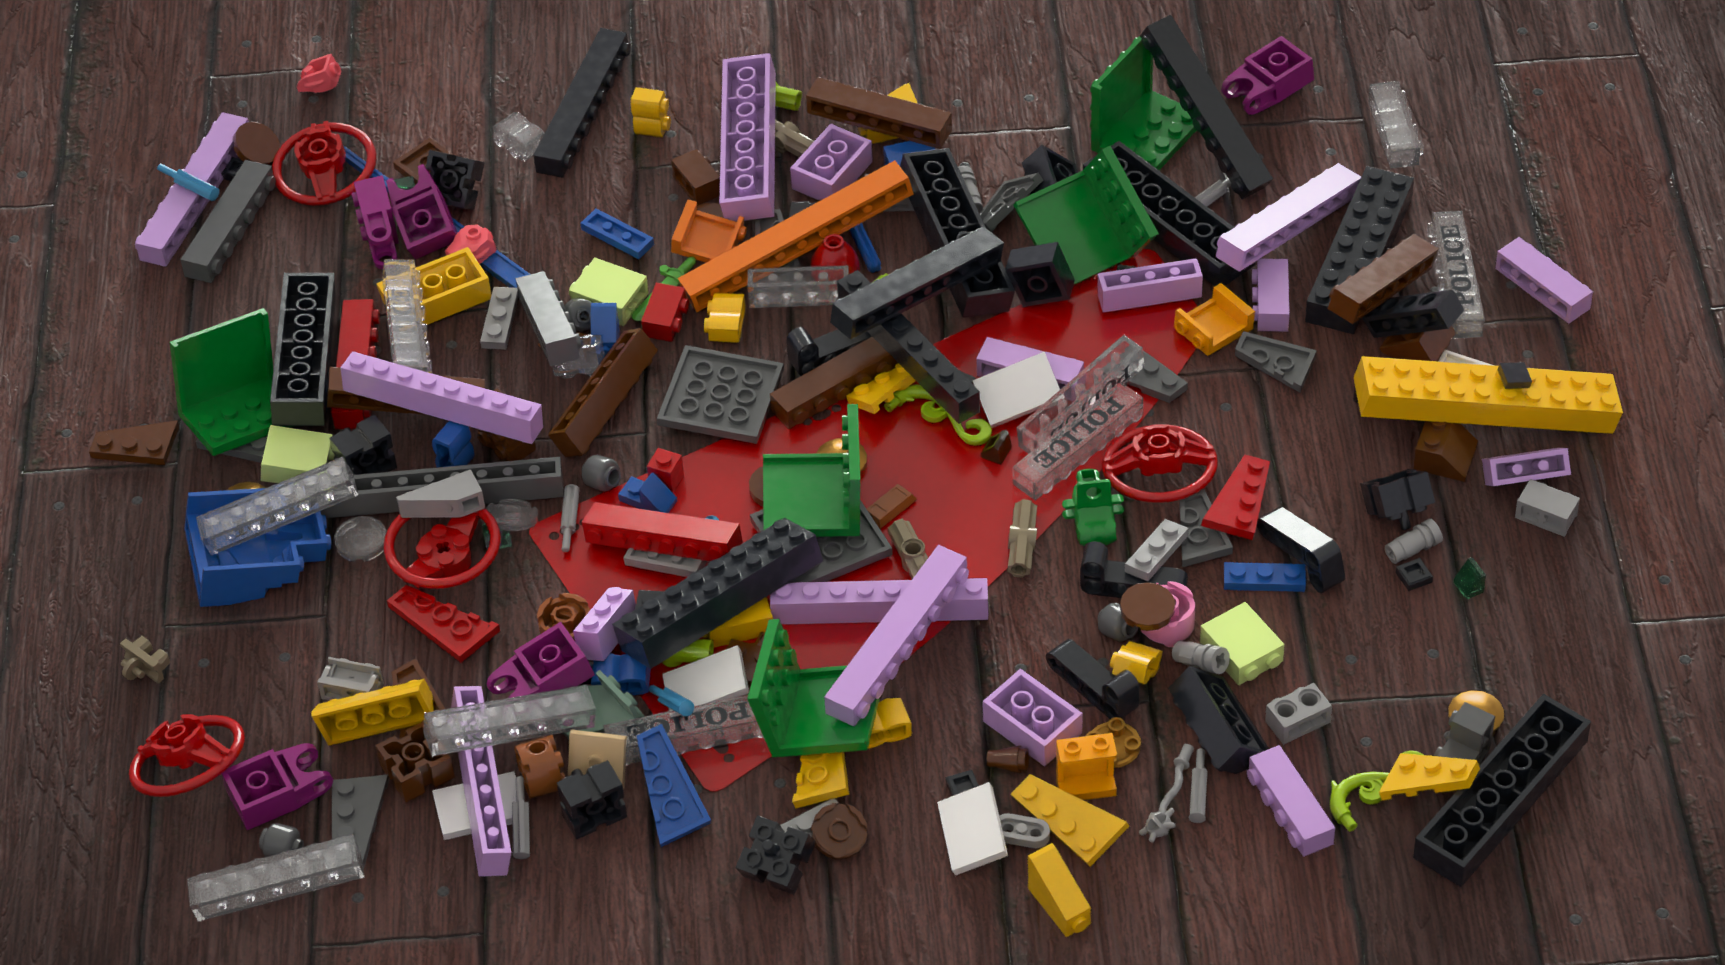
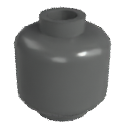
M573 298L565 305V310L568 311L576 331L582 332L591 329L592 302L589 300Z
M592 455L582 466L583 482L590 488L603 492L610 491L620 481L621 472L619 465L611 458Z
M1118 603L1108 604L1098 614V629L1100 633L1118 642H1124L1132 638L1138 630L1137 626L1134 625L1133 628L1122 618L1120 604Z
M274 823L269 828L266 827L262 831L259 840V848L263 851V855L266 858L283 863H289L295 856H299L304 846V841L300 839V832L297 828L280 823Z

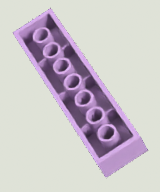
M770 53L723 59L720 207L724 218L737 222L739 216L744 217V221L774 217L776 72Z

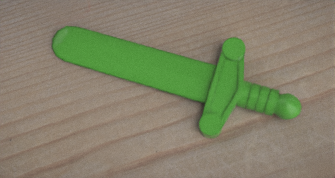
M688 257L678 268L661 265L660 274L666 277L661 283L673 286L680 285L678 278L686 274L696 264V259ZM651 294L632 313V318L635 321L642 320Z

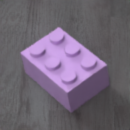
M830 124L790 168L792 189L821 201L854 183L872 163L871 140Z
M1019 669L983 700V722L1016 746L1021 745L1022 748H1028L1029 755L1043 766H1046L1056 757V740L1076 738L1082 734V713L1022 669Z

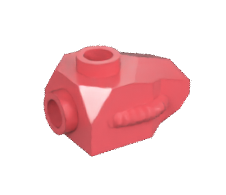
M332 54L311 60L302 70L301 80L297 85L299 92H325L337 86L341 75V68Z
M466 225L455 235L454 241L445 250V254L449 255L468 247L478 263L481 264L496 252V246L493 241V235L487 228H482L479 225Z

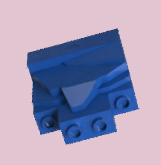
M283 487L189 492L184 530L200 607L232 605L265 598L269 588L282 587L284 583H298L299 572L304 571V562L325 561L327 550L331 549L330 534L325 533L327 528L326 516L321 515L319 504L309 511H300L298 506H294L295 512H299V514L281 521L280 515L283 514L284 517L291 515L289 506H285V504L290 502V498H285ZM304 505L307 509L311 507V505ZM276 508L277 510L274 511L275 518L280 522L269 526L271 519L269 513L266 514V512ZM254 516H263L266 520L265 527L258 532H251L249 528L257 530L260 527V522L258 519H253L251 524L248 525L247 520ZM245 521L246 523H243L244 531L249 535L230 542L229 536H232V538L239 537L240 532L234 536L233 530H239L238 526L231 528V533H228L227 528Z

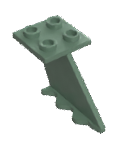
M598 670L596 675L602 685L577 686L539 709L545 717L552 713L567 711L565 717L568 724H572V726L560 727L563 725L562 721L552 723L568 739L571 730L601 733L629 723L634 725L643 723L642 719L645 717L637 708V702L629 692L623 693L617 680L612 675L606 677L601 670ZM554 715L553 718L560 719V716Z

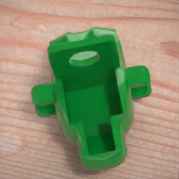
M1084 469L1078 471L1076 475L1077 484L1074 486L1072 499H1066L1062 502L1063 508L1068 509L1062 512L1065 519H1075L1079 545L1085 546L1089 542H1100L1108 546L1117 541L1114 514L1124 512V507L1121 505L1124 502V498L1120 494H1111L1110 480H1100L1098 470Z

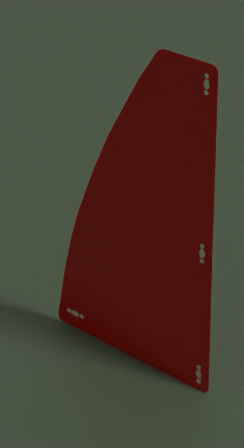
M1143 249L1135 257L1119 265L1143 267L1163 264L1164 262L1155 251ZM1116 265V266H1114V267H1112V268H1110V269H1108V270H1106V271H1104V272L1116 271L1118 265ZM1098 275L1073 286L1070 300L1023 307L1020 304L1011 308L1008 312H1002L934 343L933 345L958 370L976 379L980 378V376H977L976 358L986 338L989 337L1083 361L1084 380L1074 401L1064 398L1054 404L991 428V437L1003 430L1009 432L1012 448L1002 464L983 459L980 453L987 442L977 446L965 443L956 433L948 416L941 422L936 423L924 420L921 416V406L931 400L918 398L914 401H907L902 406H897L891 412L885 409L884 404L886 402L883 401L879 404L880 410L875 414L858 408L859 444L864 447L867 453V467L864 471L860 472L861 502L867 509L897 484L913 494L917 500L880 529L891 545L893 555L827 582L912 580L909 573L903 569L901 557L888 534V527L894 521L903 518V520L910 522L918 539L924 542L928 558L935 548L941 545L967 557V569L969 570L967 579L987 578V587L991 585L1008 569L1010 551L1008 549L1010 525L1013 524L1012 518L1015 503L1024 499L1031 500L1032 503L1037 505L1035 523L1037 540L1066 510L1063 508L1062 502L1066 499H1072V492L1077 484V472L1084 469H1096L1100 472L1103 455L1108 446L1120 435L1135 429L1159 400L1141 393L1140 388L1128 384L1126 387L1117 385V380L1114 390L1107 397H1102L1104 386L1113 378L1106 376L1103 379L1096 376V369L1133 342L1178 375L1197 348L1174 328L1175 311L1181 308L1184 312L1188 313L1198 307L1192 299L1103 312L1097 295ZM915 381L913 384H911V385H915V384L920 385L917 381ZM1109 383L1106 387L1107 394L1112 389L1111 383ZM1101 389V391L1099 392V398L1100 400L1102 399V401L1094 407V405L1096 404L1095 394ZM1092 396H1094V397L1091 399V403L1089 404L1088 400H1089ZM1111 396L1120 405H1126L1114 415L1107 413V409L1113 404L1110 402L1105 403ZM847 398L833 404L841 406V410L838 412L831 410L833 405L826 408L831 411L829 417L823 420H814L810 417L812 419L810 425L801 423L788 429L776 416L766 419L757 444L724 438L682 457L684 477L673 493L677 497V502L669 513L698 518L716 516L719 521L739 523L743 543L748 541L753 535L757 534L756 529L750 522V514L763 510L762 506L754 502L749 490L751 475L763 466V454H816L819 447L827 441L842 438V434H847V431H842V415H847V404H849ZM981 401L980 412L961 422L962 428L967 434L977 435L980 432L976 428L966 429L967 421L982 419L989 423ZM1085 402H1087V403L1085 404V411H1086V412L1088 411V413H1087L1083 418H1081V417H1082V409H1079V408H1080ZM935 403L934 408H939L937 403ZM1114 406L1112 411H1116L1118 408ZM1093 410H1102L1108 415V420L1106 423L1096 426L1088 422L1087 416ZM1078 412V419L1074 426L1084 419L1085 424L1097 429L1089 435V431L1081 425L1075 428L1078 432H1074L1069 428L1070 434L1078 440L1082 439V441L1074 446L1075 442L1068 437L1061 436L1057 440H1064L1070 445L1069 452L1062 454L1063 456L1060 457L1056 453L1065 452V448L1061 444L1055 443L1053 445L1054 451L1050 449L1051 440L1056 439L1055 432L1059 431V428H1056L1062 422H1064L1062 424L1063 432H1067L1066 427H1070L1073 424L1074 417L1071 416L1066 424L1067 418L1072 413ZM1097 413L1091 415L1098 422L1104 421V418ZM1045 449H1048L1047 452L1053 457L1060 458L1047 469L1041 465H1048L1052 461L1050 459L1046 460L1047 463L1042 461L1040 458H1046L1043 454L1038 457L1039 463L1033 460L1034 457ZM648 473L637 477V479L645 481L648 478ZM626 483L578 504L576 524L579 525V529L571 535L570 550L568 552L562 551L563 535L560 534L562 511L533 524L529 529L530 537L568 592L584 598L590 610L608 588L620 587L621 589L633 590L636 602L639 590L665 592L667 588L675 586L687 578L627 566L623 558L628 549L586 543L580 520L584 519L594 502L636 508L619 501L618 493ZM556 532L559 534V538L551 540L549 535ZM768 595L766 598L770 607V595ZM951 621L931 622L925 637L921 641H917L911 655ZM880 622L782 624V627L788 632L791 648L796 651L800 669L849 665ZM757 638L745 640L743 642L755 643ZM619 643L611 651L615 655L621 656L626 654L621 651ZM728 645L714 647L713 654L726 650ZM661 662L651 669L649 687L655 685L664 690L662 674L691 662H683L676 667H668ZM651 692L640 695L656 719L668 721L670 725V730L667 733L668 737L701 785L708 791L716 792L726 788L772 757L747 700L748 695L736 698L731 708L725 707L723 704L714 706L724 708L727 711L728 717L724 723L718 725L708 723L705 714L709 709H706L701 713L703 724H707V726L695 729V726L698 725L695 715H690L687 721H685V718L680 719L681 728L685 729V731L677 733L673 732L676 730L674 721L670 720L669 708L657 701L659 697ZM748 702L745 704L747 715H751V717L739 720H731L729 718L731 712L740 710L739 705L736 706L735 704ZM713 710V720L719 722L721 720L720 712ZM741 712L736 713L735 716L742 717ZM710 729L717 731V735L713 738L706 735V732ZM713 739H723L728 745V751L724 754L717 752L712 745ZM726 754H732L734 760L732 762H725L723 757Z

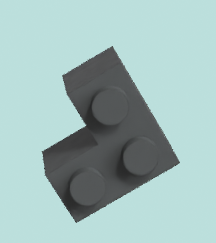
M1464 702L1459 711L1454 710L1448 721L1451 729L1447 735L1446 744L1443 747L1439 746L1434 756L1477 760L1480 766L1491 749L1495 716Z

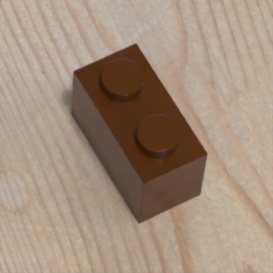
M694 149L671 160L673 178L691 200L697 202V205L720 196V172L713 169L708 157L703 156L698 149Z

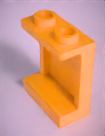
M1220 283L1213 288V297L1188 313L1184 312L1181 308L1176 310L1174 328L1179 334L1192 342L1197 349H1200L1209 356L1241 337L1243 331L1249 332L1253 330L1255 311Z
M1113 733L1056 740L1057 787L1082 800L1116 796L1114 759L1117 758Z

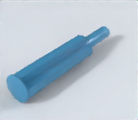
M163 164L157 166L159 171L174 178L175 183L210 201H215L218 198L219 188L181 169L175 171Z
M655 685L649 687V692L658 696L657 701L683 716H689L693 713L694 704L687 698L667 687L664 690Z

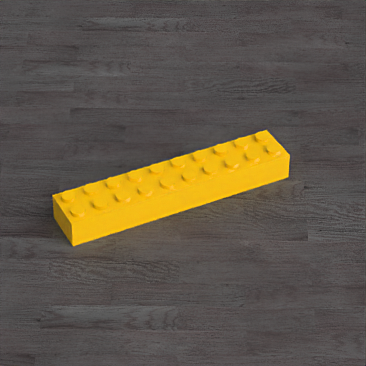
M1362 356L1353 377L1361 417L1613 434L1623 414L1613 374L1527 368L1532 380L1530 388L1505 389L1497 370L1498 366Z

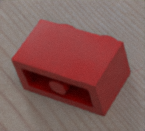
M656 282L641 320L642 330L648 338L673 342L675 334L681 330L683 313L686 314L689 308V299L686 298L685 288Z

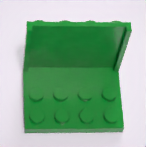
M1140 36L1136 37L1126 51H1122L1118 59L1112 65H1109L1099 79H1095L1091 85V150L1099 153L1102 149L1120 141L1157 170H1160L1196 132V129L1193 126L1191 117L1187 111L1182 109L1179 102L1152 91L1153 56L1143 46Z
M1111 146L1102 149L1084 170L1013 204L1035 246L1053 242L1059 243L1075 279L1073 286L1135 257L1158 235L1154 224Z
M264 308L170 341L178 415L213 456L268 436L270 425H272L270 399L274 368L269 318Z
M847 404V415H842V431H847V434H842V450H847V453L763 454V531L772 526L774 522L786 518L816 534V537L860 536L858 404Z
M780 619L768 621L747 698L772 757L868 750L880 698L874 699L866 717L860 718L855 727L826 714L824 697L848 665L800 669L796 651L791 648L788 632L783 629Z

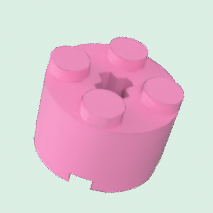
M1167 582V585L1161 586L1167 588L1174 597L1175 612L1171 617V621L1168 625L1158 630H1141V632L1152 641L1164 644L1167 647H1173L1177 641H1183L1188 638L1194 629L1195 601L1192 592L1186 586L1177 582Z

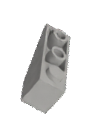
M471 469L396 497L401 518L463 517L485 508L482 489Z

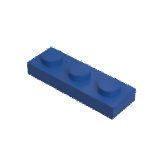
M598 209L593 210L580 223L581 230L637 259H640L654 246L653 237Z
M1224 562V590L1305 592V564Z

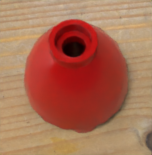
M838 234L826 236L824 242L817 247L812 256L811 275L815 281L825 285L828 290H837L838 280L857 270L860 272L857 253Z

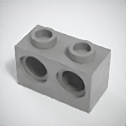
M1312 683L1305 687H1299L1293 693L1282 698H1276L1267 704L1265 722L1284 745L1330 723L1332 705L1318 687Z

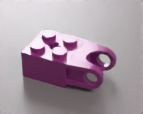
M1280 36L1245 58V63L1224 80L1221 92L1227 98L1247 95L1243 101L1244 111L1250 115L1259 113L1314 81L1313 59ZM1235 82V86L1228 91L1229 86ZM1255 100V104L1250 107L1251 102Z
M424 164L418 166V183L409 190L400 189L393 178L387 180L392 205L391 209L406 248L415 260L450 245L458 233L445 199Z
M383 175L354 182L356 192L351 194L354 206L360 207V209L355 211L358 223L364 224V226L360 227L363 241L368 240L374 265L377 268H392L398 262L394 244H398L399 240ZM383 256L392 257V259L388 262L379 261V259Z
M559 622L514 650L515 655L489 676L487 688L492 694H502L515 690L504 703L503 709L509 718L517 719L550 704L595 674L584 653L564 625ZM506 678L501 684L494 686L497 680ZM523 702L518 709L511 710L514 705Z
M304 743L277 752L271 749L229 767L222 773L226 791L246 830L294 811L323 795L331 788L333 778L328 771L304 772L318 758V751L315 745ZM311 752L308 756L299 759L302 754ZM325 780L321 785L314 786L317 782Z

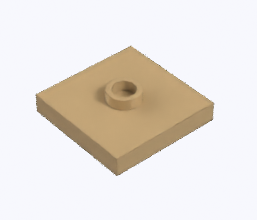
M571 730L569 735L568 776L575 769H580L583 775H585L588 768L592 765L608 760L620 779L624 790L627 736Z

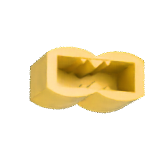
M635 88L631 98V112L635 134L663 138L665 131H669L671 125V118L667 116L669 100L665 98L664 91Z
M714 293L713 299L708 300L707 314L709 318L704 320V333H708L709 341L740 342L745 315L744 294Z
M1129 641L1126 646L1122 645L1118 652L1113 653L1110 661V668H1113L1112 674L1116 676L1123 670H1128L1136 677L1138 683L1146 684L1150 677H1154L1158 672L1163 651Z
M886 698L879 702L868 749L877 747L884 742L903 740L912 735L911 721L901 698Z

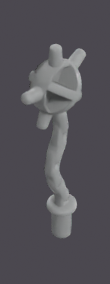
M1184 744L1179 756L1174 759L1176 767L1173 787L1163 798L1158 812H1151L1145 828L1139 831L1141 836L1149 834L1150 842H1154L1156 837L1166 836L1170 828H1175V823L1170 819L1174 809L1170 808L1167 810V807L1182 787L1183 770L1189 768V759L1194 750L1190 744Z

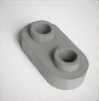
M1010 813L999 816L1005 843L1030 848H1041L1049 842L1050 828L1044 820Z

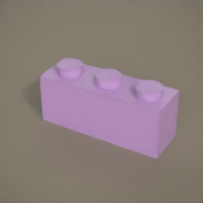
M1288 259L1257 260V269H1252V284H1257V287H1252V302H1257V306L1253 305V310L1255 311L1254 321H1257V331L1288 332Z
M1552 448L1482 459L1485 485L1489 486L1571 475L1568 448Z
M620 587L608 588L574 629L575 642L587 660L604 661L618 644L612 624L621 619L623 615L635 610L636 602L633 590L621 589Z

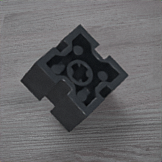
M429 150L426 168L431 170L430 175L443 195L446 204L464 209H475L478 191L473 190L475 180L481 181L485 162Z
M376 415L357 423L356 429L353 431L347 427L329 438L332 452L336 456L334 461L339 476L390 472L397 468L395 454L391 450L393 448L391 434Z
M1406 469L1389 474V476L1360 483L1367 513L1377 515L1378 519H1399L1402 530L1411 528L1408 510H1411L1412 513L1427 510V505L1435 503L1428 472Z
M608 760L592 765L588 768L585 775H583L580 769H575L570 776L557 782L558 794L562 800L560 802L562 816L576 840L597 831L596 827L605 823L606 826H609L627 818L626 805L622 799L624 798L623 785Z
M757 815L749 834L750 839L753 841L751 849L743 848L735 868L743 877L762 884L767 879L774 888L795 895L803 875L798 868L801 861L808 863L816 842L809 833L789 826L785 833L778 822Z

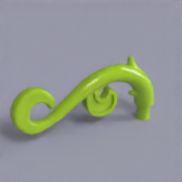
M910 385L904 390L895 391L893 393L895 398L889 403L886 402L884 404L885 409L891 412L897 406L900 407L907 401H914L918 398L931 400L921 406V416L924 420L936 423L941 422L948 416L958 436L969 445H982L988 442L992 434L990 424L982 419H972L966 422V429L976 428L980 431L979 434L970 435L965 433L961 423L958 424L921 385ZM935 403L938 404L939 408H934Z
M1418 751L1404 752V754L1424 755ZM1365 772L1352 775L1342 780L1339 784L1332 781L1329 804L1331 813L1337 823L1343 824L1349 832L1356 829L1357 823L1351 817L1349 810L1351 803H1346L1347 795L1355 788L1360 787L1359 798L1363 803L1370 805L1382 801L1379 791L1389 773Z

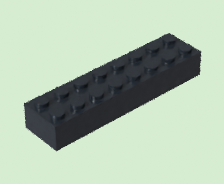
M1120 141L1111 145L1158 232V235L1154 238L1157 243L1181 261L1197 258L1203 278L1214 286L1220 283L1226 286L1256 265L1255 261L1239 272L1218 259L1216 253L1219 237L1235 227ZM1095 156L1087 162L1083 163V170L1095 158Z
M949 148L903 153L900 167L909 177L914 193L908 198L932 251L938 250L983 226L985 227ZM1002 261L949 288L962 318L1010 311L1015 289Z
M1366 166L1307 299L1305 322L1355 334L1361 319L1351 324L1327 309L1331 300L1329 294L1335 285L1342 284L1348 276L1355 275L1363 266H1368L1376 257H1381L1392 247L1412 200L1414 177Z
M284 273L270 399L272 425L274 426L325 425L336 301L334 273Z
M786 518L774 522L769 528L753 535L748 541L732 548L730 552L722 557L712 560L701 570L691 573L683 581L667 588L662 594L646 601L641 607L623 615L621 619L613 623L612 626L621 651L652 669L823 562L816 534Z
M1543 694L1479 766L1480 770L1470 788L1457 790L1415 838L1413 858L1462 887L1588 742L1591 721Z

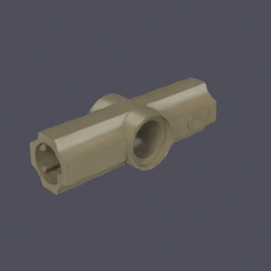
M775 120V150L780 153H784L787 150L801 157L814 140L801 134L798 127L792 122L787 121L783 124Z
M1022 499L1020 502L1015 503L1013 509V524L1010 525L1008 549L1010 551L1007 572L1011 573L1014 577L1023 578L1025 575H1029L1032 567V552L1035 551L1037 528H1035L1037 505L1032 503L1031 500Z
M902 518L894 521L888 527V534L901 557L903 569L913 579L928 559V556L925 552L924 542L918 539L910 522Z

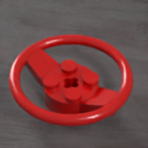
M323 121L322 124L313 123L310 127L291 136L277 151L272 163L273 175L276 178L275 186L286 198L304 205H328L350 197L351 193L356 192L354 182L338 192L336 190V174L341 173L343 170L346 153L340 135L331 132L345 133L353 136L363 144L366 150L367 160L365 168L354 182L369 179L375 169L376 149L371 139L363 131L351 125L328 123V121ZM294 146V152L300 169L308 179L312 180L316 196L295 192L285 184L282 178L281 169L283 161Z
M1167 424L1143 426L1120 435L1108 446L1102 459L1104 477L1110 480L1111 486L1116 491L1131 499L1150 503L1178 501L1198 493L1211 482L1218 466L1216 451L1206 438L1188 428ZM1133 441V443H1131V444L1127 445L1126 447H1124L1123 449H1121L1124 445H1126L1127 443ZM1183 463L1207 466L1205 472L1197 481L1184 488L1168 492L1138 490L1124 484L1117 478V475L1136 468H1140L1142 475L1152 476L1169 472L1178 473L1182 470Z
M486 508L463 517H452L446 526L437 524L432 527L431 531L421 537L416 546L418 559L407 569L398 561L395 555L394 543L399 530L411 518H401L399 514L389 526L384 539L385 559L391 570L398 577L417 588L443 589L462 585L482 574L492 564L498 554L501 535L495 518ZM481 518L488 527L490 543L483 558L469 569L472 563L470 542L478 520Z
M193 714L180 715L182 720L170 725L168 721L163 722L146 739V744L144 746L140 745L137 748L138 753L132 760L129 769V779L132 786L138 792L148 796L167 797L186 793L207 784L227 770L240 755L245 741L242 726L236 720L222 715L198 717ZM221 726L229 729L234 736L231 748H226L208 735L204 727ZM156 755L161 766H179L180 769H186L191 767L194 762L210 767V769L194 778L172 785H150L145 783L140 777V771L145 760Z

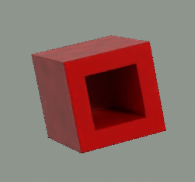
M658 448L647 465L648 476L651 473L656 474L670 491L674 493L684 477L682 455Z

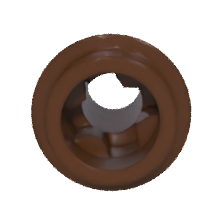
M1021 745L988 750L987 766L1016 773L1027 771L1029 767L1028 748H1022Z

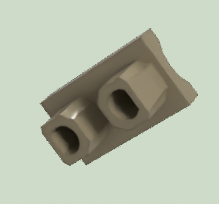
M143 636L134 642L124 639L120 643L121 647L125 649V656L121 662L123 666L122 675L127 680H134L137 677L142 679L146 675L159 684L164 679L162 670L170 664L169 656L165 651L158 649L150 656L148 653L153 650L152 644Z

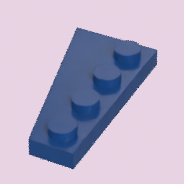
M660 724L637 735V743L660 848L711 824V819L663 725Z

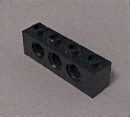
M1452 289L1392 297L1366 314L1362 319L1372 336L1377 338L1449 329L1465 310Z

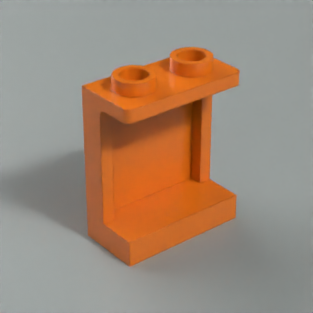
M688 199L671 239V252L685 257H694L696 260L707 263L736 247L739 240H744L747 232V227L744 226V217L739 216L737 222L698 211L697 202Z

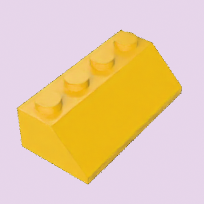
M468 247L376 283L393 325L395 326L394 320H397V322L413 321V328L411 326H397L396 329L403 330L398 332L400 336L488 301L492 296L489 278ZM391 292H398V294H394V300H399V297L396 296H404L402 300H407V295L402 294V292H409L410 305L407 303H395V305H392ZM400 306V308L395 309V313L407 314L409 311L403 306H411L412 315L405 319L396 318L392 314V309Z
M425 679L411 680L404 684L386 686L379 690L357 693L354 696L341 699H332L318 704L311 712L312 718L328 746L413 726L424 720L426 722L435 720L432 692Z

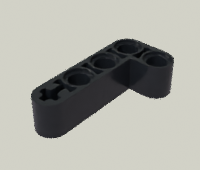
M798 327L793 329L786 339L788 359L799 376H802L872 336L866 331L850 340L837 329L813 339L804 327Z
M1278 507L1258 518L1257 528L1260 534L1307 566L1310 582L1317 592L1324 593L1345 580L1341 550L1332 538L1283 507Z
M1089 542L1084 547L1080 567V587L1087 594L1122 598V595L1128 588L1147 582L1159 583V585H1167V582H1177L1187 587L1188 574L1182 569L1161 566L1152 578L1146 581L1126 573V562L1108 560V548L1104 544Z
M1066 639L1046 654V661L1050 668L1109 719L1114 717L1123 719L1139 707L1140 687L1138 680L1130 671L1123 670L1114 676L1071 639Z

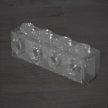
M1399 81L1370 84L1368 102L1390 169L1419 165L1420 155H1423L1424 152L1423 142L1417 138L1418 128L1416 123H1412L1411 107L1406 105L1407 96L1405 90H1401Z
M846 265L748 269L749 308L832 305L838 300L837 281L849 275V267Z

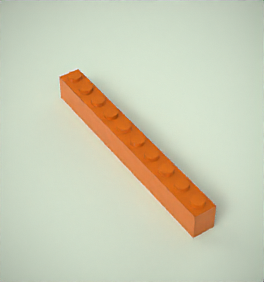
M895 160L679 277L678 281L680 286L685 288L686 298L689 299L694 310L699 312L707 307L708 300L713 299L714 293L732 294L818 247L824 242L826 236L830 234L840 235L910 197L914 193L909 177Z

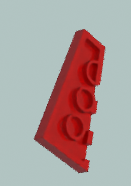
M1245 454L1207 511L1201 526L1253 540L1270 461Z
M405 585L387 600L388 608L460 663L500 632L499 624L493 621L490 623L480 619L479 615L472 612L467 614L457 610V606L453 604L438 602L434 596L408 585Z

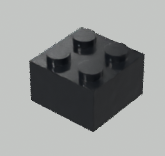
M1058 242L1011 250L1005 270L1023 307L1070 300L1075 279Z

